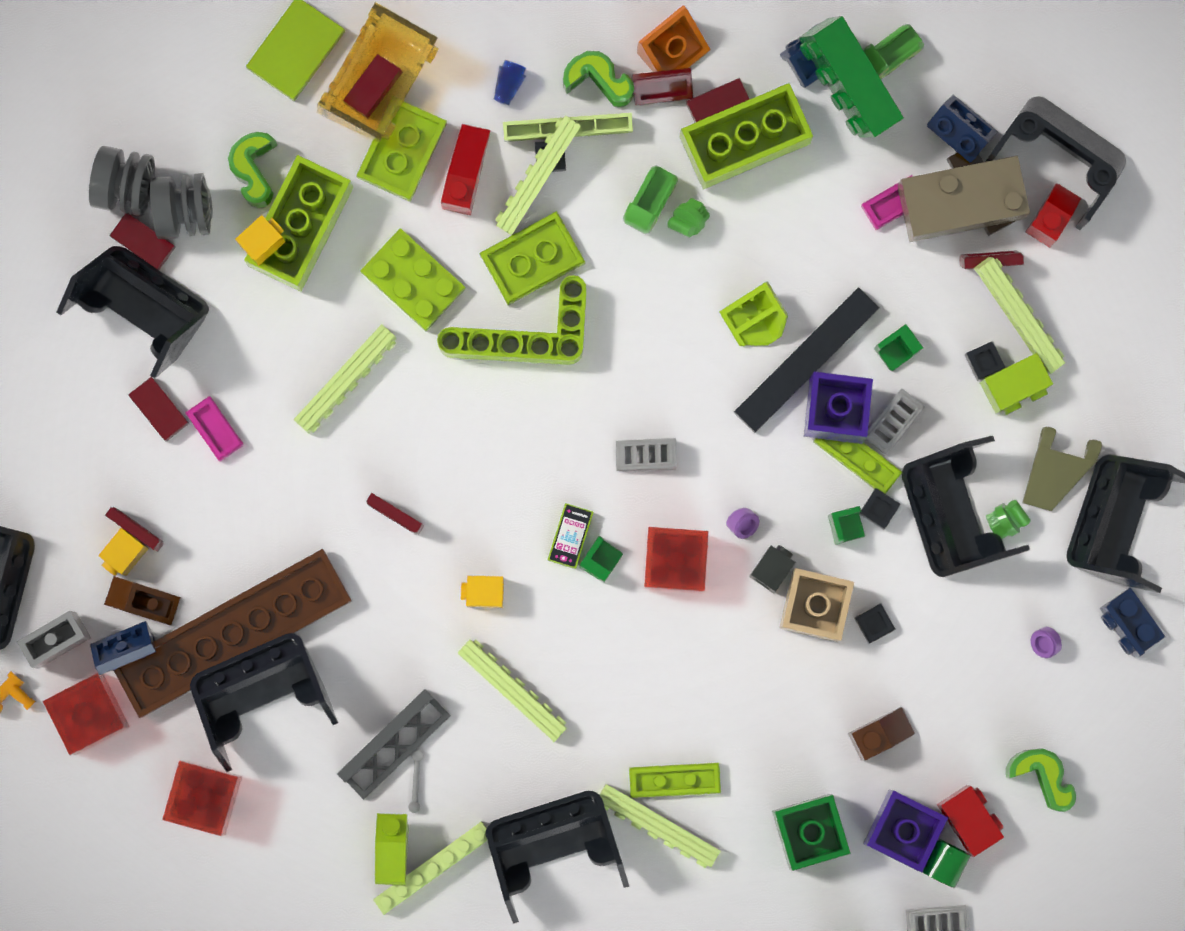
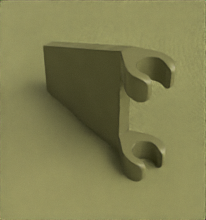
M1043 427L1022 503L1052 511L1096 463L1102 448L1101 441L1089 440L1086 445L1084 458L1052 450L1051 446L1056 435V429Z

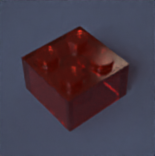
M648 527L643 589L703 593L705 591L709 531Z
M96 673L43 701L69 755H77L130 728L104 674L99 675Z
M180 760L162 820L218 836L226 835L242 776L190 761Z

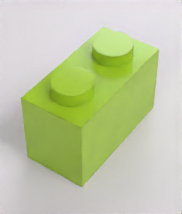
M1035 353L983 379L980 385L995 414L1004 410L1005 414L1008 415L1022 408L1021 401L1030 397L1032 402L1048 395L1046 389L1052 386L1053 382L1038 353Z

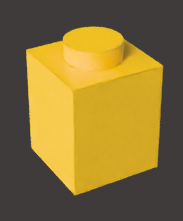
M263 215L235 238L240 247L258 266L285 243L281 236L284 232L281 226L273 218L267 221Z
M120 528L98 556L104 560L101 566L114 576L118 573L127 576L149 548L125 529Z
M467 576V582H461V600H466L467 607L503 608V576Z

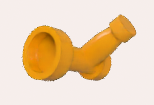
M10 671L7 674L9 678L0 686V713L3 710L1 703L9 694L16 701L23 704L26 710L36 702L34 699L29 698L25 691L20 688L24 682L15 673Z

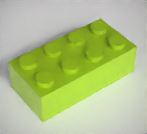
M790 83L686 126L681 129L679 137L704 190L811 144L813 134Z
M297 155L265 218L267 221L273 218L284 230L281 236L285 243L260 266L247 254L244 259L247 266L302 292L354 188L351 180Z

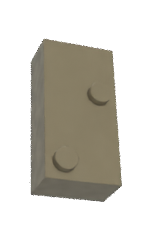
M1018 155L903 178L897 185L909 243L1024 220L1030 214Z

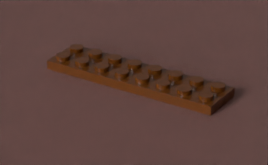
M321 549L154 641L156 652L113 671L138 717L143 718L190 692L191 680L197 673L288 633L295 634L351 603L352 600L324 549Z

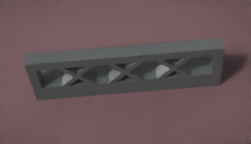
M424 689L349 761L337 775L345 783L347 782L364 800L451 715ZM431 703L442 716L434 724H421V711ZM417 716V724H408ZM404 727H417V740L412 745H399V732ZM421 727H430L420 736ZM395 737V745H387ZM382 748H395V761L390 766H377V754ZM399 748H407L399 757ZM373 758V766H365ZM361 769H373V783L363 790L352 777ZM377 769L385 770L377 778Z

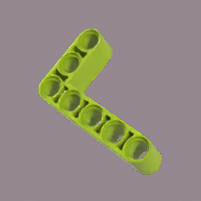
M575 275L568 276L561 282L557 333L448 327L441 330L438 334V347L443 355L450 358L575 364L581 359L583 354L586 283L582 278ZM575 284L581 288L582 292L579 296L572 298L566 295V287ZM570 313L576 314L580 322L575 327H569L563 322L565 315ZM456 336L459 339V345L455 349H446L443 346V341L446 337ZM480 337L486 338L489 341L488 348L484 351L475 350L472 346L475 339ZM508 339H513L519 344L518 349L513 353H507L502 348L503 343ZM537 341H544L549 348L546 353L538 355L532 351V345ZM569 342L574 343L578 347V352L574 356H566L561 351L562 346Z

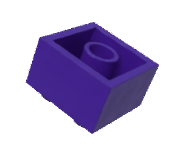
M814 371L809 379L803 437L863 444L868 435L873 379Z
M888 790L863 844L922 873L948 817L894 790Z

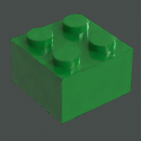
M833 794L823 795L772 810L787 864L791 871L851 854Z

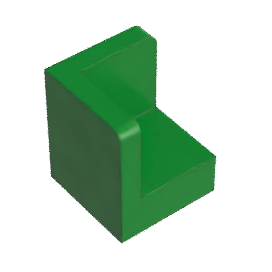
M905 324L878 343L874 350L890 371H894L923 349V346L907 324Z
M860 506L833 512L828 515L835 545L865 537L859 515L861 512Z
M598 536L579 567L602 583H605L623 553L604 541V538Z

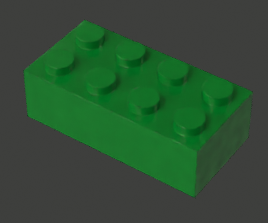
M843 16L827 18L799 37L802 43L800 49L803 55L808 60L812 59L817 67L815 71L817 78L824 86L828 85L833 94L830 96L833 104L839 111L843 110L848 118L845 121L846 125L854 136L875 138L904 119Z

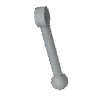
M415 750L412 753V759L414 760L412 802L408 806L409 811L412 813H417L420 810V804L418 803L420 761L424 757L421 750Z

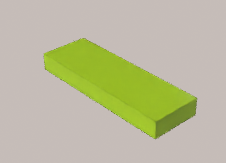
M818 438L813 441V443L873 489L877 488L884 494L888 492L902 474V471L864 442L860 444Z
M719 763L629 767L631 798L721 793Z

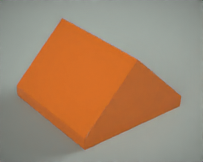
M684 5L643 37L637 46V54L653 72L689 68L711 50Z

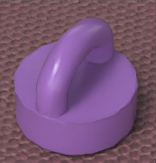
M741 508L734 511L728 517L726 526L738 538L745 539L756 532L760 521L759 517L751 509Z
M1050 627L1040 628L1031 636V647L1041 658H1050L1062 649L1059 634Z

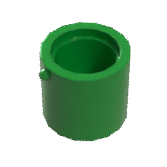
M938 838L922 873L949 887L955 888L971 855Z

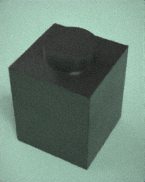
M771 545L749 577L774 594L796 563L791 559L793 554L780 545L777 548Z

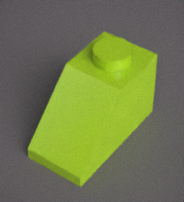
M377 813L375 884L406 885L409 836L407 814Z

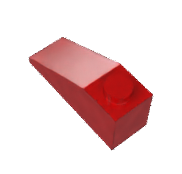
M466 124L461 125L441 198L443 210L471 216L491 130Z

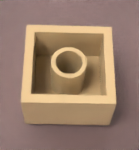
M793 569L779 628L835 642L841 641L854 582L802 569Z

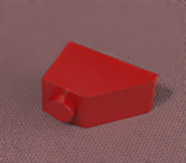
M1056 183L1025 233L1050 248L1058 240L1082 198Z

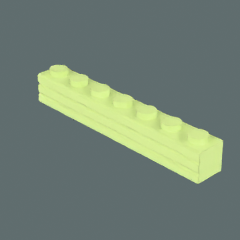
M632 113L569 117L581 125L574 137L633 132ZM559 118L503 122L504 142L546 139L550 133L554 134L556 131L555 124Z
M566 115L564 118L560 117L555 124L556 131L554 134L550 133L544 141L547 143L544 150L540 148L534 157L537 159L534 166L532 164L529 165L525 172L527 177L524 181L520 180L515 187L517 193L514 197L510 195L505 203L508 206L505 212L500 211L495 219L498 222L496 226L511 236L581 127L580 124Z
M988 257L977 265L974 270L1031 353H1038L1046 371L1052 374L1065 364L1063 353L1054 347L1052 337L1048 333L1045 334L1042 329L1044 327L1039 319H1035L1031 306L1024 303L1022 293L1011 284L1013 280L1007 273L1003 272L1001 262L997 258Z
M381 324L293 420L308 434L311 431L314 433L321 426L320 422L322 419H327L333 413V407L336 404L340 405L346 399L345 394L349 390L352 392L358 386L357 381L361 377L365 378L371 372L370 367L374 363L377 365L384 356L382 354L386 350L390 351L395 346L396 336Z
M476 639L474 641L469 640L459 650L458 654L555 742L567 729L564 726L566 722L559 715L555 718L551 714L553 710L546 703L541 705L537 701L539 697L533 691L527 692L523 688L525 684L518 678L514 680L509 675L511 673L509 669L504 665L500 667L495 662L498 659L490 652L488 654L483 652L481 649L484 646Z
M605 784L600 796L607 811L611 808L616 811L614 815L622 820L628 818L632 821V826L639 830L642 827L648 830L647 834L656 840L658 837L665 840L663 844L671 849L677 847L681 849L680 854L689 859L691 856L698 859L696 863L704 868L707 865L712 867L720 853L719 849L608 784Z
M481 821L406 875V885H392L375 897L373 900L383 915L487 841V827Z

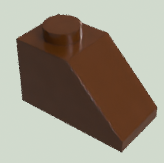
M113 576L104 605L171 626L181 597Z
M902 707L848 733L862 761H866L894 747L915 734Z

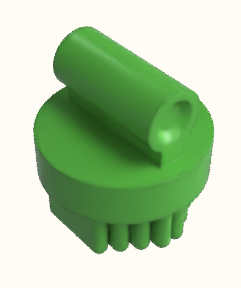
M690 198L686 203L680 204L674 210L673 217L669 219L667 227L690 238L693 235H697L705 227V222L710 218V213L707 212L708 210L705 209L706 207L703 206L702 202Z
M1012 500L1007 506L1002 503L995 507V511L986 515L993 533L998 534L1001 539L1018 534L1020 527H1025L1031 522V519L1017 500Z

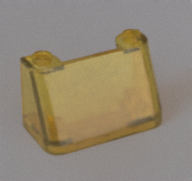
M375 2L368 14L369 17L365 25L360 30L358 38L333 82L330 83L328 92H324L318 102L317 113L377 142H381L383 138L389 140L396 127V124L392 123L425 62L427 61L431 64L439 48L435 46L438 37ZM379 54L399 67L403 73L369 119L347 106L343 99L374 57Z

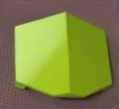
M768 281L719 311L739 346H768L782 337L788 318L787 312Z

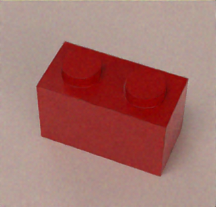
M966 785L938 803L937 806L942 814L948 817L947 822L967 853L975 857L1004 838L1001 833L1004 827L995 813L991 815L988 813L984 806L987 800L978 787L973 789L972 786Z

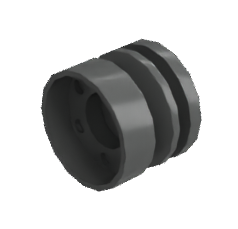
M101 146L95 156L90 175V206L111 211L119 199L120 211L127 214L132 209L133 215L142 217L150 201L151 178L155 177L154 157L144 154L140 159L138 152H132L125 164L122 149Z
M204 173L194 174L193 187L189 174L182 175L181 188L177 189L172 176L151 178V212L158 239L179 237L181 224H185L189 236H195L196 222L201 235L210 234L213 208L211 193Z

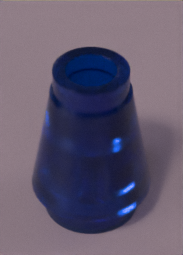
M504 60L503 65H499L493 100L509 106L526 78V75H524L526 67Z

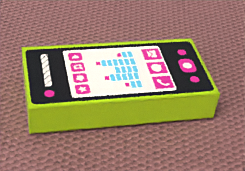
M565 503L548 561L573 569L577 568L594 513L593 511Z

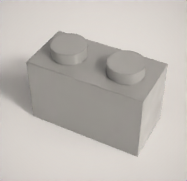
M68 611L18 640L17 643L31 668L39 669L91 639L77 612Z

